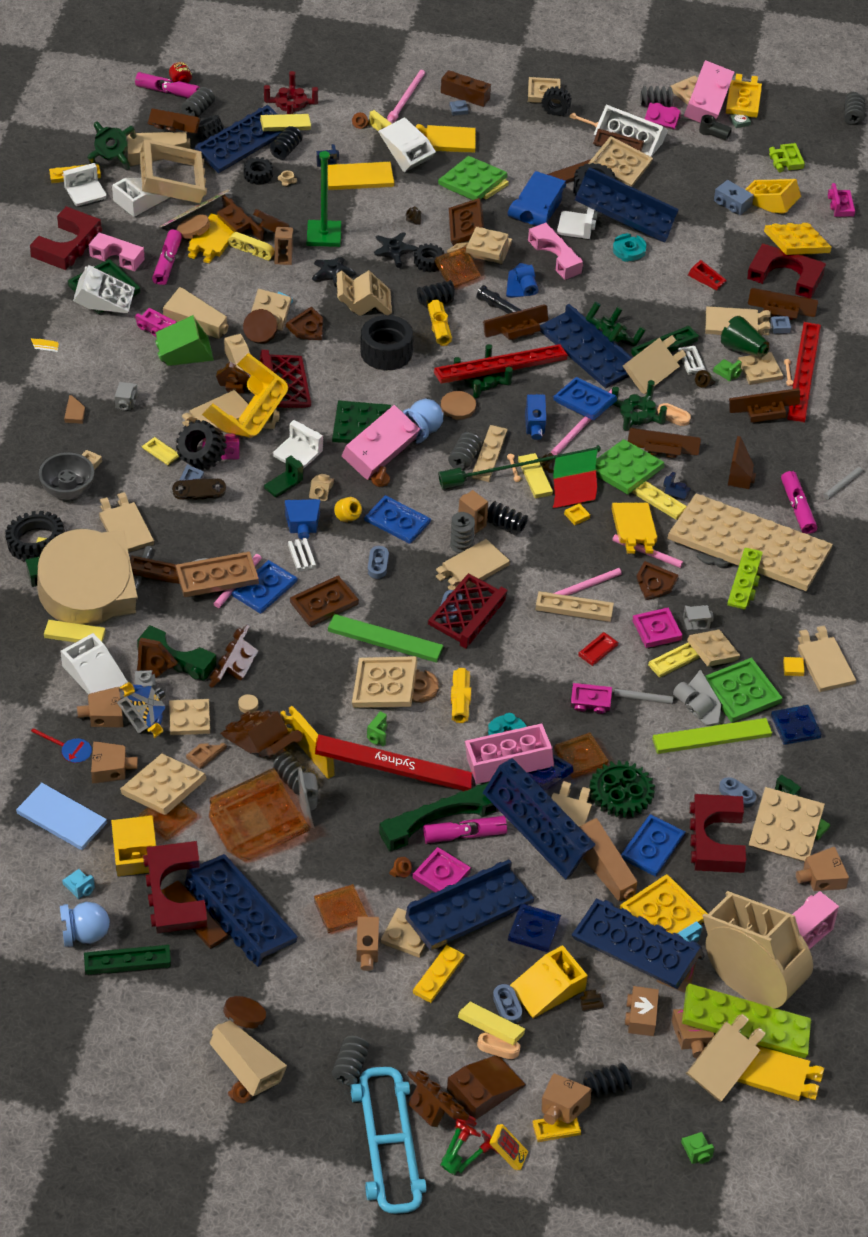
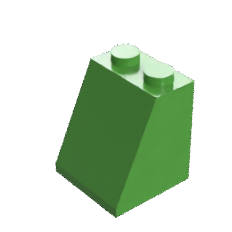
M194 315L156 332L157 340H155V343L159 349L158 356L167 366L214 361L209 337Z

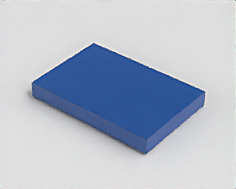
M575 377L553 396L554 401L592 420H595L617 401L616 395L578 377Z
M386 495L364 517L366 522L409 544L431 522V518Z
M268 560L256 571L259 584L236 588L232 592V596L261 614L298 581V578Z
M650 814L624 849L621 857L624 861L656 877L686 832Z

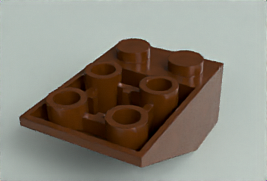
M267 710L264 712L256 711L251 713V711L244 713L240 716L241 719L239 721L226 725V730L220 734L248 753H259L289 731L278 711L270 712Z

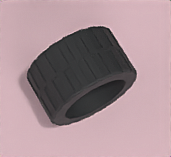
M394 315L375 316L369 319L361 328L360 352L363 361L370 367L383 371H392L406 366L413 356L414 332L412 326L406 320ZM381 340H391L397 343L385 345L377 342Z

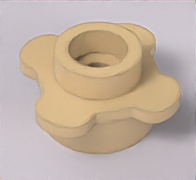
M283 171L278 176V180L282 182L283 186L297 182V178H294L292 171Z

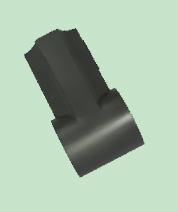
M703 115L699 132L703 135H714L727 140L732 132V128L716 122L712 115Z

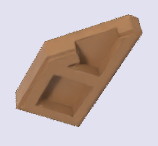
M69 395L64 418L65 423L83 424L85 407L72 395Z
M221 743V745L199 744L186 755V758L201 769L224 751L227 745L225 743Z

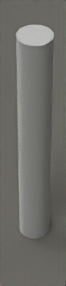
M861 467L854 469L824 493L823 497L830 499L859 476L863 469Z
M615 689L614 693L615 697L667 704L673 703V696Z

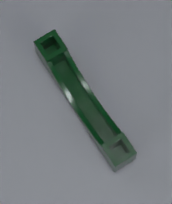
M488 783L477 785L467 791H461L456 795L442 798L432 804L423 805L413 811H407L399 816L380 822L379 834L389 852L407 846L408 839L416 831L437 819L458 814H478L482 818L498 812L499 810L483 794Z

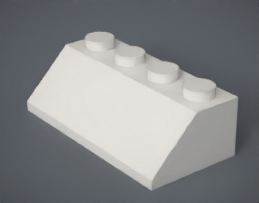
M606 105L594 135H596L598 129L642 140L644 141L642 153L652 157L663 144L668 130L661 125Z

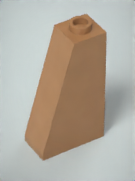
M595 818L579 826L595 843L594 848L589 850L583 859L618 901L628 900L636 893L637 880L599 820Z

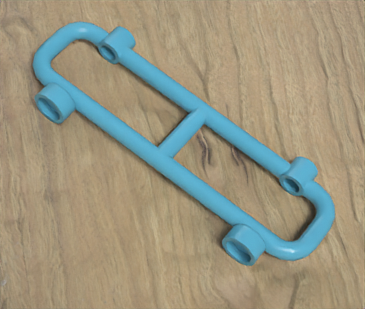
M375 1067L367 1069L361 1074L359 1084H351L352 1102L362 1101L374 1181L365 1183L367 1200H377L380 1208L387 1213H408L419 1208L422 1202V1193H426L425 1179H419L406 1095L410 1094L409 1082H403L401 1073L395 1068ZM388 1075L394 1079L403 1133L376 1135L368 1079L370 1077ZM404 1142L413 1201L404 1204H390L386 1200L378 1144Z

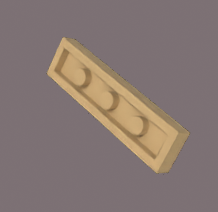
M490 425L473 472L495 468L507 435L506 428ZM493 472L475 475L472 478L490 482Z
M539 591L535 610L611 622L614 603Z

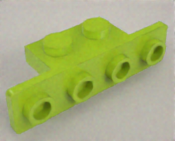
M744 548L728 599V606L746 609L750 600L754 601L756 594L754 586L758 587L760 576L757 573L762 551Z

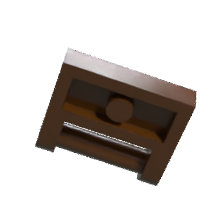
M299 730L292 731L258 754L260 757L268 756V758L274 755L278 756L286 751L285 747L291 742H300L303 735Z

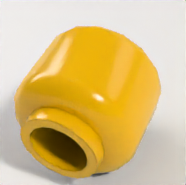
M347 497L337 501L334 512L340 521L350 522L360 517L362 507L356 498Z

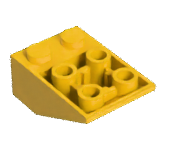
M153 815L111 820L117 877L149 873V867H144L143 855L147 854L146 847L156 846Z
M562 945L545 954L510 986L514 989L519 1002L532 1018H535L586 990L588 975Z

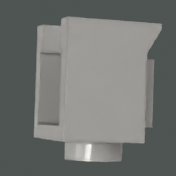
M119 382L115 394V408L124 411L134 408L136 397H138L137 384Z
M685 605L683 619L687 631L710 629V623L713 622V612L709 611L708 605L693 607Z
M152 670L135 671V685H142L144 688L150 685L155 691V674L152 675Z

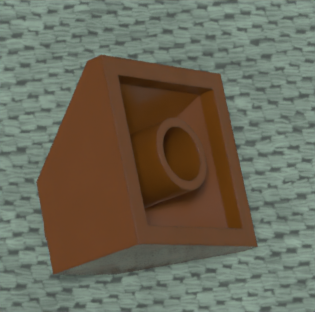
M737 436L728 486L749 489L750 483L754 484L755 482L754 464L741 436Z

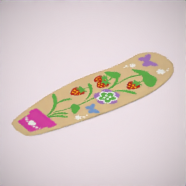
M226 190L215 195L214 197L206 200L205 202L191 208L190 210L166 222L160 227L165 226L185 216L186 214L206 205L207 203L217 199L218 197L224 195L230 190Z

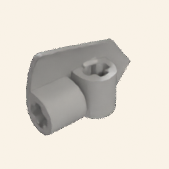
M699 670L689 684L685 682L679 683L674 689L673 695L684 703L689 712L706 726L718 725L721 703L704 674Z
M298 768L301 813L308 825L314 828L310 811L314 810L318 803L317 778L315 774L303 773L302 769Z

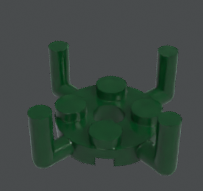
M98 121L94 122V128L97 133L94 143L96 150L87 156L89 163L97 164L95 158L99 155L108 161L118 158L122 162L124 169L130 170V164L124 153L128 149L126 136L130 134L132 139L137 137L134 127L129 126L122 131L119 128H103ZM109 140L115 141L113 146L106 145Z
M594 302L586 316V321L595 325L597 329L600 327L603 330L602 334L608 337L610 342L622 340V343L626 342L632 346H636L646 331L645 328L640 326L633 338L628 336L627 328L622 323L618 322L615 324L623 309L617 306L610 318L603 315L602 318L597 319L594 316L601 305Z
M490 344L485 346V358L492 357V345ZM455 357L454 364L461 363V358ZM506 367L505 378L500 377V373L485 375V378L474 377L465 379V381L473 388V397L479 398L481 391L489 390L498 384L511 385L513 369Z
M653 380L648 381L647 392L644 397L632 394L624 401L618 400L619 388L616 386L612 388V394L617 397V401L612 405L620 408V413L624 419V431H628L632 425L647 424L651 421L659 424L666 422L667 407L661 406L658 416L656 415V404L651 400L655 385ZM635 409H640V410H642V411H640V412H635L634 410H635Z

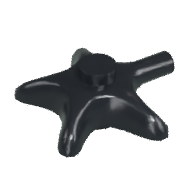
M405 232L400 233L394 238L377 235L375 237L376 240L383 246L375 250L374 255L378 257H391L394 259L396 267L400 268L402 267L400 256L416 251L417 247L402 242L406 235Z
M343 257L331 260H316L314 264L321 269L313 275L312 280L317 281L330 278L333 280L334 286L337 287V273L343 271L348 276H355L356 273L353 269L342 265L345 260Z

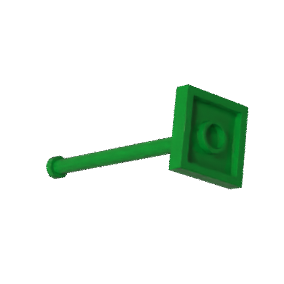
M322 151L319 154L321 159V220H308L307 246L340 247L341 221L328 220V159L330 154L327 151Z

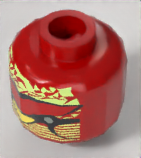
M184 62L174 63L169 69V75L173 83L179 81L189 83L191 81L192 73Z

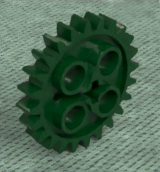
M618 760L617 765L610 761L609 767L603 764L602 769L597 768L596 773L592 774L589 787L591 789V800H595V806L601 805L600 811L607 809L608 815L615 812L616 817L619 814H623V817L626 818L627 813L634 817L635 811L642 814V809H648V804L651 805L654 798L655 784H652L653 778H649V772L643 773V767L637 769L636 763L629 766L628 761L625 762V765H622L621 761Z

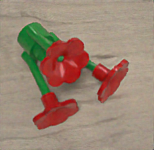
M469 1116L467 1121L453 1118L456 1120V1131L446 1154L442 1158L440 1166L452 1175H455L457 1171L462 1174L472 1161L482 1153L485 1154L489 1149L494 1150L497 1154L499 1153L489 1144L492 1136L483 1130L481 1134L484 1143L479 1146L480 1149L464 1163H461L463 1158L457 1153L463 1142H466L470 1135L480 1137L481 1134L470 1127H475L477 1124L474 1117Z

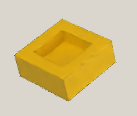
M580 503L566 509L564 515L574 525L590 519V514Z
M784 657V676H804L803 658Z

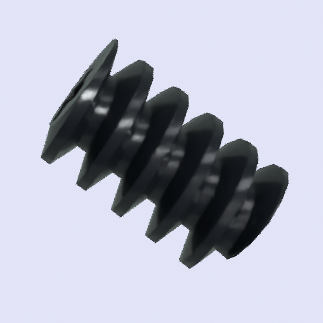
M293 126L286 127L270 144L271 154L277 159L284 160L302 141V133Z
M451 280L448 282L444 281L442 284L439 282L436 285L431 284L430 286L426 285L423 288H417L418 300L426 308L428 307V302L431 303L432 300H439L441 302V299H443L444 303H447L449 297L451 302L454 301L455 289Z
M496 501L489 506L487 513L488 523H493L494 526H499L500 529H505L513 535H518L524 530L528 521V515L522 517L521 512L516 514L515 509L510 510L509 506L503 508V504L499 503L497 505Z
M619 1063L618 1067L611 1065L609 1069L603 1067L601 1071L594 1069L593 1073L586 1071L584 1074V1086L591 1088V1094L594 1092L597 1098L600 1097V1090L606 1096L608 1095V1088L614 1094L616 1093L617 1086H619L622 1092L625 1091V1084L628 1085L630 1090L632 1089L631 1075L624 1063Z

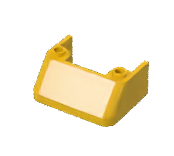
M247 353L237 365L251 375L247 381V387L255 396L237 420L235 417L228 415L214 403L202 415L225 433L252 438L261 431L288 391V385L277 374Z

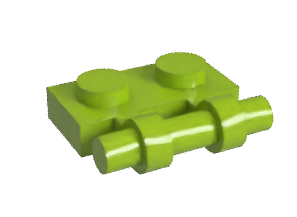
M796 143L782 144L780 149H775V147L769 148V156L773 159L774 168L778 172L784 171L783 166H787L788 170L804 169L805 163Z

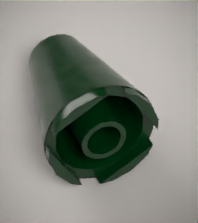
M735 316L729 320L730 325L728 328L724 327L721 334V344L725 348L757 357H763L769 352V342L744 317Z

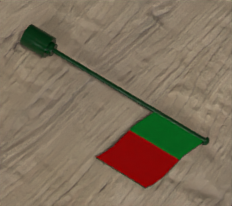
M596 445L594 448L467 474L465 470L462 471L461 468L438 472V477L443 490L463 486L464 481H467L466 477L555 459L553 474L555 499L552 509L595 501L597 493L596 459L597 452L601 450V447Z

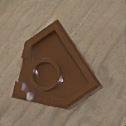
M255 209L253 213L254 216L262 219L260 226L270 231L276 232V227H289L287 223L258 209Z
M311 306L288 321L285 327L297 338L322 340L323 317Z
M232 362L227 363L226 367L218 370L216 374L220 386H225L227 392L235 390L237 393L245 392V388H248L247 381L251 376L244 370L237 368L236 364Z
M644 561L636 579L645 600L671 593L679 579V575Z
M140 638L137 671L152 670V675L155 674V678H157L177 664V661L160 641Z

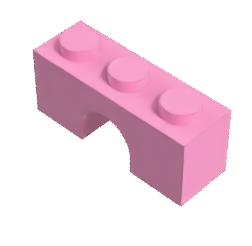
M98 233L89 244L91 257L105 261L112 255H118L120 267L136 271L145 260L143 247L102 233Z

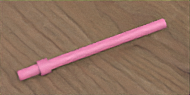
M424 70L418 72L394 110L388 114L387 120L393 123L397 120L398 114L425 75Z
M584 417L551 453L558 455L592 419Z

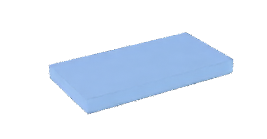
M43 783L16 809L17 814L80 850H83L107 824V819Z

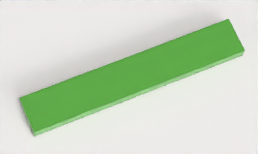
M334 614L328 626V632L436 663L443 650L442 644Z

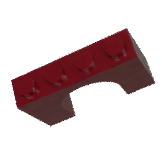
M66 206L57 215L58 228L77 235V237L68 242H55L38 236L30 244L32 258L63 270L73 266L77 257L83 255L84 250L96 235L102 233L101 219Z
M762 243L749 266L747 279L763 284L769 272L773 269L789 268L800 275L795 294L811 299L824 276L826 263L799 254L785 255L781 249Z
M694 794L693 802L689 803V814H693V818H690V830H693L694 834L690 836V847H694V851H691V863L695 864V871L744 873L746 845H728L714 842L706 835L704 830L713 823L742 824L744 815L743 796Z
M197 841L146 847L147 854L143 855L144 867H149V874H146V884L152 890V894H148L149 907H154V914H150L151 925L156 927L157 934L207 927L205 900L176 903L167 899L160 889L162 881L168 874L178 870L200 868Z

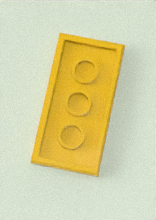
M391 162L328 165V190L394 187Z

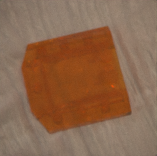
M275 768L267 770L210 798L209 819L227 852L244 862L310 831L301 812H298L285 790Z

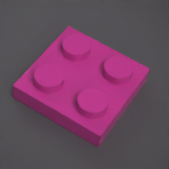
M669 607L633 615L632 621L645 648L682 640V633Z
M437 847L413 873V879L432 891L438 892L447 885H453L467 877L471 872V867Z

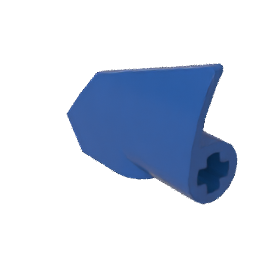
M519 263L514 269L509 271L507 297L531 296L538 293L539 289L532 265Z

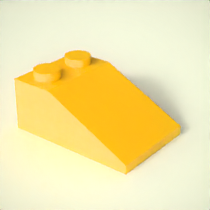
M797 179L754 180L745 189L754 194L753 205L771 213L784 214L788 212L801 197Z

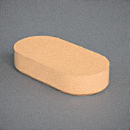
M668 403L660 404L657 408L659 416L660 407H667L666 420L679 426H686L690 423L691 415L685 410Z
M487 1032L480 1034L478 1037L477 1046L483 1052L506 1059H514L519 1056L520 1044L518 1042L511 1045Z

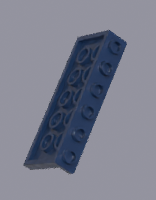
M269 105L259 108L256 112L245 116L244 119L234 122L230 127L222 129L218 134L210 136L206 141L198 143L195 146V150L201 151L202 158L219 174L270 144L280 135L282 131H263L260 120L261 115L278 114Z
M590 167L574 199L664 243L679 209Z
M570 304L566 305L563 314L540 325V332L555 345L561 344L568 356L605 389L629 376L623 365L633 357L628 355L616 343L610 342L609 338L603 335L600 329L586 321V318Z
M513 758L498 766L483 794L566 880L573 874L585 854L594 848L595 843Z
M225 854L200 864V868L187 870L186 888L195 894L198 901L205 900V907L208 909L211 917L221 924L222 929L233 938L236 946L241 947L246 953L247 958L253 961L257 967L261 965L263 957L297 942L298 936Z
M508 859L504 862H498L491 868L483 869L471 877H465L458 883L447 885L444 889L430 893L418 901H412L407 906L405 919L430 951L524 908L534 902V897L511 871L512 862Z
M597 898L572 933L573 939L676 989L680 987L697 959L703 960L705 957L701 950L702 947L694 941L688 942L677 933L671 934L658 924L654 926L641 916L637 918L624 908L620 910L607 900L603 902Z

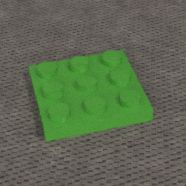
M468 156L438 179V184L475 200L478 198L482 199L508 177L506 171Z
M624 439L596 459V476L626 494L631 493L664 468L662 460Z
M752 658L705 676L721 703V709L731 723L782 703L781 695Z

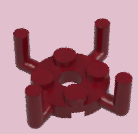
M290 71L289 88H280L275 97H270V86H264V102L275 103L277 107L287 112V114H293V112L305 108L306 105L318 104V88L313 87L312 98H307L302 88L295 89V72Z

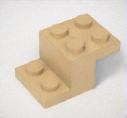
M476 227L466 247V253L470 254V257L503 264L512 239L508 238L506 233Z
M368 270L354 280L343 271L337 273V297L352 312L361 316L376 307L379 312L385 315L392 313L391 291L372 272Z

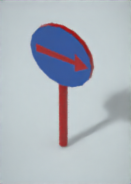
M34 728L31 730L33 733L62 746V755L69 762H83L92 753L90 744L83 739L76 738L63 743Z

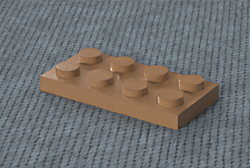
M250 552L176 565V572L184 597L259 584V578Z

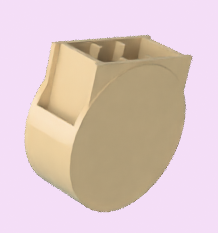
M89 529L71 530L58 535L45 546L38 562L37 590L43 607L52 617L62 622L92 626L105 622L115 616L136 613L135 607L138 597L124 530L102 533Z
M729 891L726 892V897L708 915H702L708 934L706 950L713 968L729 987L747 1000L770 1006L773 1009L778 1008L811 976L813 971L811 952L799 933L795 915Z

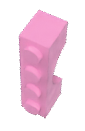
M547 223L529 229L528 241L536 250H547L558 256L556 258L555 270L564 280L582 273V259L567 246L563 239Z

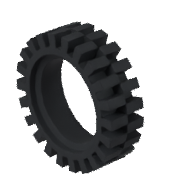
M31 511L32 515L30 516L28 513H24V518L19 515L16 517L17 521L12 520L11 525L8 524L7 530H5L8 549L12 556H16L19 560L23 558L24 561L29 558L40 557L45 546L52 539L65 532L63 522L60 517L57 518L56 514L51 515V512L47 511L44 515V511H39V514H36V511ZM35 529H47L52 532L51 536L37 543H24L19 540L24 533Z

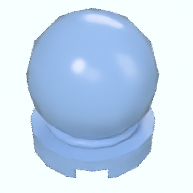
M422 399L416 401L410 409L402 411L420 428L415 439L416 443L423 442L429 434L436 432L443 422L444 413L440 405L434 400Z
M83 902L74 909H69L68 904L60 906L61 922L66 921L67 928L66 931H63L64 947H72L75 940L84 944H92L101 940L107 934L110 919L104 907L99 904Z

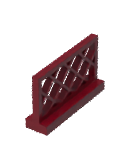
M261 350L259 361L274 373L279 372L284 375L281 377L283 380L288 378L293 381L292 384L287 383L288 391L290 390L296 395L292 397L286 393L284 398L288 401H280L277 407H311L302 356L269 354V350ZM272 361H279L281 364L278 366ZM298 361L299 364L294 366L289 362ZM286 366L291 370L287 372L282 368ZM296 372L299 375H301V377L296 378L292 374ZM297 384L303 387L301 391L295 388ZM301 397L305 399L306 402H300L297 400V398Z
M468 573L428 620V625L459 641L460 646L467 649L506 601L508 590L500 587L498 590ZM470 581L476 584V587L467 588L466 583ZM489 591L492 593V596L483 597L482 592ZM478 592L480 598L470 599L469 593ZM460 593L465 594L466 599L457 600L456 595ZM472 603H481L482 608L473 609ZM458 604H468L470 610L460 611ZM454 605L457 611L447 612L446 607ZM457 615L460 622L450 623L448 616ZM462 615H472V620L463 621ZM446 617L447 623L440 624L435 620ZM462 627V632L458 634L452 628Z

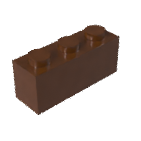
M448 70L441 78V93L484 107L490 100L491 84Z

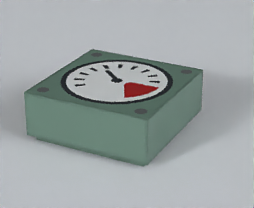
M733 114L729 117L735 128L751 125V121L746 115Z

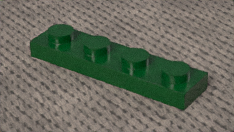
M686 326L659 337L663 342L671 335L674 336L676 341L667 347L669 352L697 342L699 335L690 326ZM659 338L632 348L631 354L635 357Z
M159 945L84 952L85 975L171 967L170 946Z

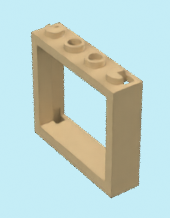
M144 139L140 149L142 191L201 203L202 197L207 193V188H205L206 178H204L205 168H203L204 159L202 158L201 151ZM152 157L194 166L196 185L153 176Z

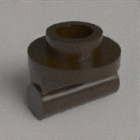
M416 206L409 208L405 215L406 220L420 225L421 211Z
M700 370L695 375V383L699 387L712 386L716 382L706 370Z
M552 453L545 454L542 458L554 455ZM555 459L540 462L543 470L546 469L548 473L554 474Z
M596 990L584 991V995L580 996L583 1012L604 1008L601 993H597Z

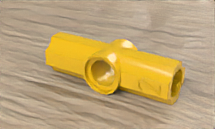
M432 300L428 304L432 331L435 334L437 344L447 346L452 342L448 315L445 313L442 302Z
M458 668L453 671L451 720L456 723H464L469 718V705L471 701L470 671H467L466 668Z

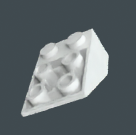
M405 117L378 131L404 172L430 160L436 153L428 138Z
M124 178L112 185L113 201L133 217L170 198L142 191L141 178Z
M88 265L79 278L73 301L88 309L128 313L135 288Z
M94 633L61 650L63 668L88 695L120 687L128 683L106 646Z

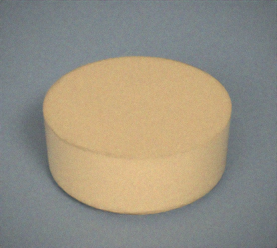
M243 695L238 701L240 711L243 713L251 711V713L255 712L258 709V699L254 695Z

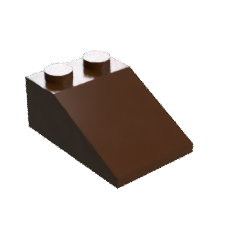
M496 1055L462 1067L449 1076L447 1081V1091L476 1120L526 1086L501 1057Z

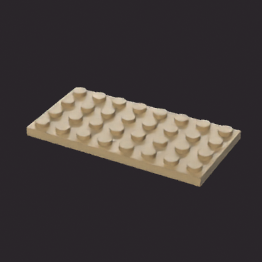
M697 493L668 534L669 540L714 557L722 558L738 566L744 548L762 551L758 567L759 574L807 591L833 545L806 533L793 530L790 527H785Z

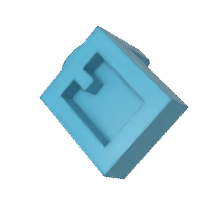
M80 869L62 880L63 885L78 899L82 896L90 895L95 888L94 877L92 875L87 877Z
M696 921L677 934L681 935L688 942L694 941L697 943L700 940L702 926Z

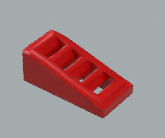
M702 260L696 263L688 273V276L716 291L727 281Z

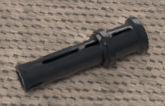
M485 285L481 286L477 292L476 298L486 301L491 307L496 306L508 314L521 311L518 307L502 299L499 293L490 291Z

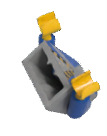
M130 682L120 686L119 688L123 690L125 695L117 703L136 731L140 733L147 729L148 732L153 733L154 738L159 736L163 732L160 724L163 717L162 712L165 710V705L161 701L165 698L164 691L160 688L154 691L150 685L144 688L142 685H134Z

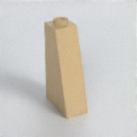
M186 132L136 133L137 137L135 139H132L130 134L127 136L128 162L130 166L140 164V149L144 139L190 148V138H187ZM152 157V161L162 160L160 158Z
M181 287L177 289L163 307V315L176 322L194 315L205 333L209 336L219 339L222 334H226L228 331L227 316Z
M231 1020L218 1024L213 1029L210 1045L252 1096L277 1085L282 1080L287 1065Z

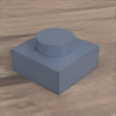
M465 100L450 102L449 106L453 116L468 114Z
M788 316L771 317L770 322L773 334L791 332Z
M187 464L180 480L202 479L204 471Z

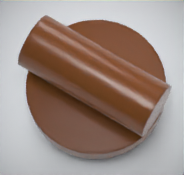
M358 112L353 116L352 124L354 127L361 129L369 125V120L366 114Z
M380 466L378 472L372 475L371 481L374 485L382 487L389 483L390 477L385 473L386 467Z
M406 857L397 858L389 874L401 878L409 876L412 869L410 860Z
M240 1081L235 1083L232 1090L228 1092L230 1098L238 1103H246L252 1097Z

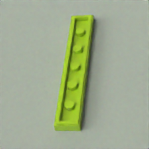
M767 718L656 734L652 736V740L657 754L771 737L772 731Z

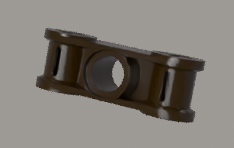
M218 478L179 480L173 484L172 492L173 496L180 500L219 498L226 493V484L222 479ZM219 485L221 489L220 492H216V489L213 488ZM180 486L183 488L182 494H179V491H177Z

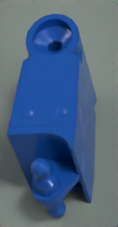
M535 171L519 195V199H516L510 205L508 216L535 226L544 223L548 224V220L562 201V193L566 187V181Z

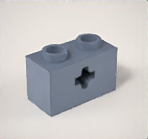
M727 180L715 189L714 201L718 205L728 208L731 212L741 215L752 207L754 194Z

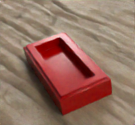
M603 632L578 653V656L594 666L617 647L618 642Z

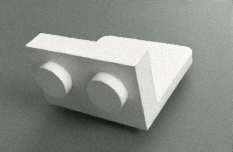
M95 163L63 171L64 187L75 206L106 199V193L98 181Z
M588 207L587 214L562 211L557 234L590 239L591 231L595 230L598 211Z
M293 420L290 423V437L273 452V456L286 463L285 458L292 455L296 460L301 461L305 468L323 451V435Z

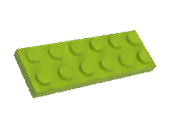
M690 983L687 985L682 1024L717 1033L725 1022L731 1025L738 1015L743 1014L749 1020L739 1032L747 1039L755 1029L760 1028L766 1034L756 1045L801 1058L807 1057L811 1018L776 1008L773 1009L770 1006Z

